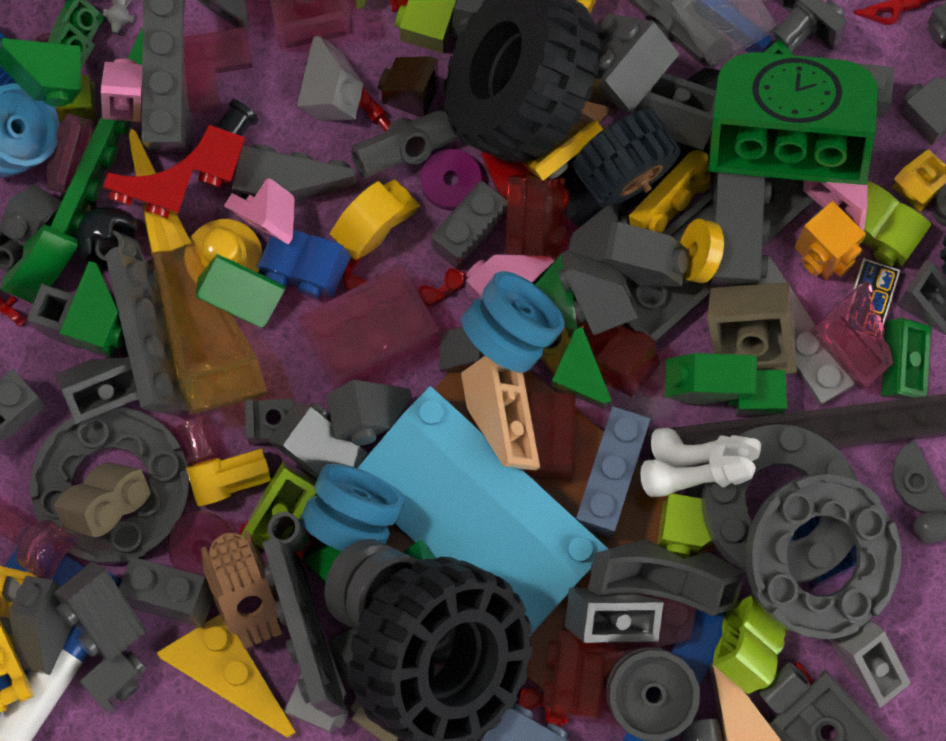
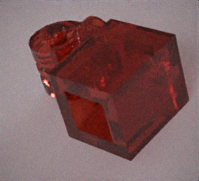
M588 322L585 323L582 327L604 383L634 398L660 365L654 340L644 332H634L622 325L593 335Z

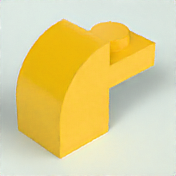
M395 179L384 185L377 181L364 190L346 208L329 234L356 261L381 245L391 228L412 217L421 205Z

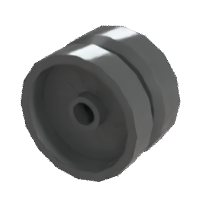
M375 539L358 540L349 545L333 561L326 576L324 596L329 612L337 621L358 631L360 615L373 601L374 598L372 596L377 589L391 581L390 577L403 568L410 569L412 568L411 564L420 560Z
M642 646L625 652L612 665L605 680V700L610 714L627 733L644 741H664L678 736L692 723L699 708L700 688L694 671L682 658L660 647ZM650 687H658L659 689L655 692L657 699L651 702L646 698V691Z

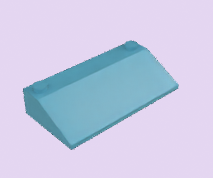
M431 386L402 414L358 467V469L364 470L390 484L402 495L405 503L394 524L415 543L422 539L435 559L438 557H452L459 561L463 560L507 581L512 586L514 593L520 596L525 606L526 612L524 615L529 618L532 634L568 596L569 588H575L591 571V564L597 552L608 550L605 545L522 469L503 466L486 440L485 435Z

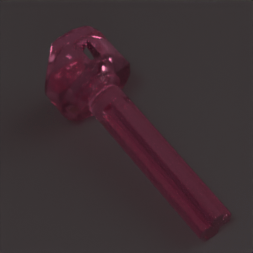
M0 504V534L18 545L16 553L17 563L37 578L53 580L55 571L62 558L77 544L75 536L56 525L52 520H43L32 526Z

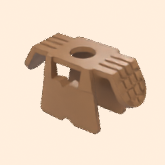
M248 530L244 532L246 539L235 533L219 536L212 543L209 554L206 546L201 548L203 570L221 618L230 633L233 635L239 634L244 649L253 646L252 643H255V645L261 643L262 639L266 641L271 639L270 636L276 637L282 634L275 609V602L279 601L276 586L271 587L268 583L263 564L266 562ZM248 596H257L262 599L261 606L252 613L245 614L237 610L239 602Z

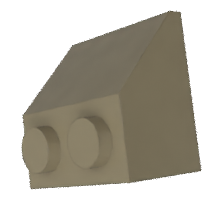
M789 282L711 288L707 319L714 354L753 355L757 357V370H785V374L797 372L794 310Z

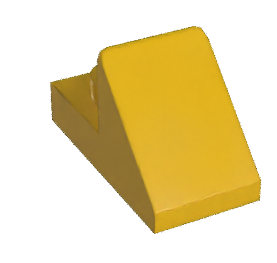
M927 149L898 173L894 178L896 183L892 188L921 212L937 196L942 187L946 185V164Z

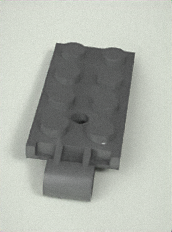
M114 230L109 239L102 240L98 236L95 241V252L100 259L107 261L140 407L177 417L192 413L190 402L192 390L184 377L181 364L183 362V353L175 339L172 327L175 323L174 315L169 306H167L164 293L166 282L158 268L157 261L152 259L146 262L139 241L133 237Z
M289 512L277 513L268 523L270 540L262 542L268 560L267 563L263 564L264 572L270 586H276L279 601L275 602V609L281 624H287L291 639L286 641L287 649L293 663H299L303 678L298 680L301 695L306 703H311L317 710L333 718L347 713V709L301 558L295 554L302 551L308 545L310 533L293 514ZM295 525L293 535L283 540L284 531L288 527Z
M788 662L777 672L776 678L770 686L758 690L763 700L778 713L775 718L771 717L767 722L781 741H892L827 669L823 670L819 674L820 677L810 685L801 671ZM832 725L836 729V737L833 739L824 738L821 734L822 726Z

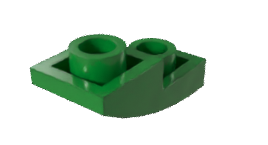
M67 0L53 26L48 43L80 46L82 68L95 46L91 40L105 17L87 0Z
M44 224L23 245L22 258L2 277L1 290L34 304L41 284L51 287L65 268L78 246V239Z

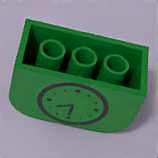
M761 52L745 53L730 59L723 65L718 75L709 172L824 183L867 185L876 129L878 86L875 78L864 67L854 62L840 59Z

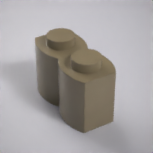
M106 462L94 468L87 475L83 484H77L65 490L56 500L54 508L63 529L91 537H99L112 530L122 515L132 513L140 508L151 492L141 469Z

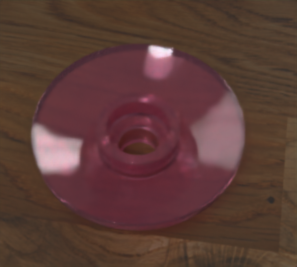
M195 511L184 515L174 523L171 528L172 531L168 536L167 545L171 563L175 569L205 576L201 548L206 546L209 554L210 550L207 548V541L212 545L219 536L235 533L225 520L210 512Z

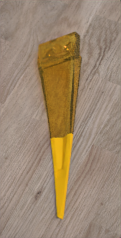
M131 129L129 141L136 176L156 174L136 131ZM142 204L176 380L180 383L189 414L192 415L243 402L245 399L265 396L267 388L256 355L232 314L196 297L197 280L205 267L201 263L202 261L178 216L169 214L168 219H163L145 212L147 205Z

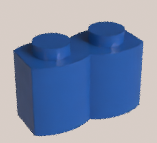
M293 229V239L289 245L272 236L270 237L257 267L267 278L284 285L285 289L287 285L298 287V291L303 295L319 299L321 295L326 297L334 296L351 255L342 245L318 236L307 235Z

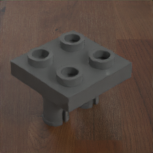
M777 0L790 14L772 32L776 38L772 45L780 39L793 53L809 35H816L832 50L843 41L847 20L843 18L845 16L844 11L832 0H827V2L823 0Z

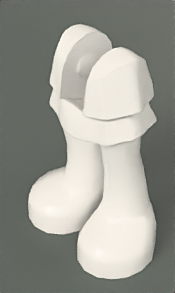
M658 428L654 430L651 437V448L655 459L644 461L641 466L640 475L643 489L650 497H661L710 482H716L722 488L731 483L734 485L741 484L753 478L756 467L752 461L759 458L761 443L754 438L721 435L715 441L697 445H685L675 430Z

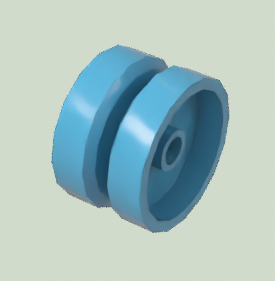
M17 83L0 86V177L5 178L18 175L42 163L53 154L60 138V122L55 107L47 105L45 101L33 100Z
M507 271L494 274L484 287L482 297L474 299L461 318L464 332L486 357L508 370L522 373L534 366L542 356L544 347L551 345L556 340L565 325L562 313L539 287L529 280Z
M336 463L326 464L322 468L314 486L317 495L311 496L307 501L300 519L302 526L315 538L326 545L343 551L358 540L375 539L386 544L390 535L387 526L395 523L405 502L402 495L393 486L364 470Z

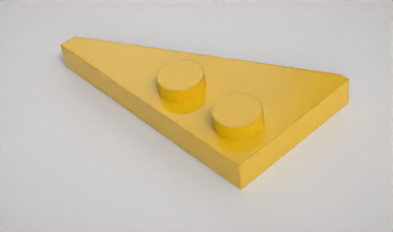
M220 614L206 622L203 628L198 627L157 652L161 660L288 738L296 734L246 648L244 649L237 634L233 635L230 633Z

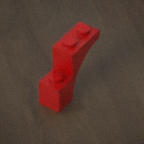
M208 125L200 143L177 165L160 173L146 176H123L108 172L103 190L110 193L109 200L119 204L131 206L132 201L147 205L145 212L163 219H168L169 214L177 216L192 173L199 175L197 181L215 188H220L221 183L229 185L246 137Z

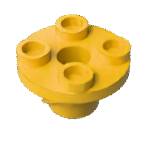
M218 219L208 222L191 236V246L187 244L185 262L188 272L196 284L198 277L216 254L257 273L261 271L257 267L263 254L260 241L248 226L239 221Z

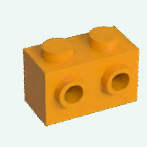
M832 200L804 225L794 248L803 256L801 262L812 275L818 276L820 274L827 280L834 273L839 277L843 276L856 263L855 258L862 252V248L859 245L866 233Z

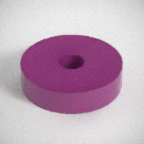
M457 149L441 150L430 156L423 165L420 176L421 188L426 199L434 206L443 210H455L478 182L482 181L481 170L476 160L468 153ZM449 174L457 176L458 182L454 185H448L444 182V178Z

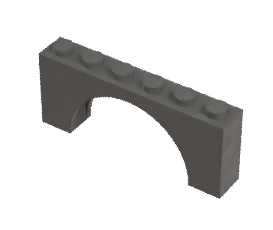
M143 0L142 143L154 155H189L192 152L193 117L188 102L184 54L185 0Z

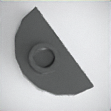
M914 439L901 449L894 461L891 479L895 493L904 505L920 513L938 510L946 511V500Z

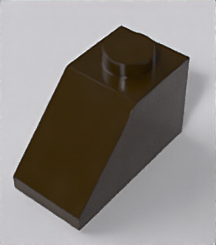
M431 56L396 57L391 69L385 68L379 80L378 89L381 90L382 103L418 117L425 116L439 86L438 59Z

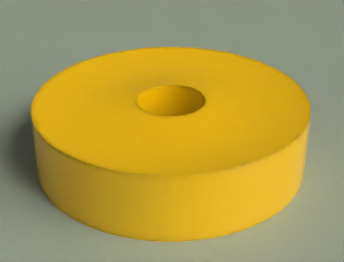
M696 219L688 225L680 241L688 249L689 257L688 269L684 273L683 279L697 283H706L715 275L721 263L724 250V236L721 227L716 222Z

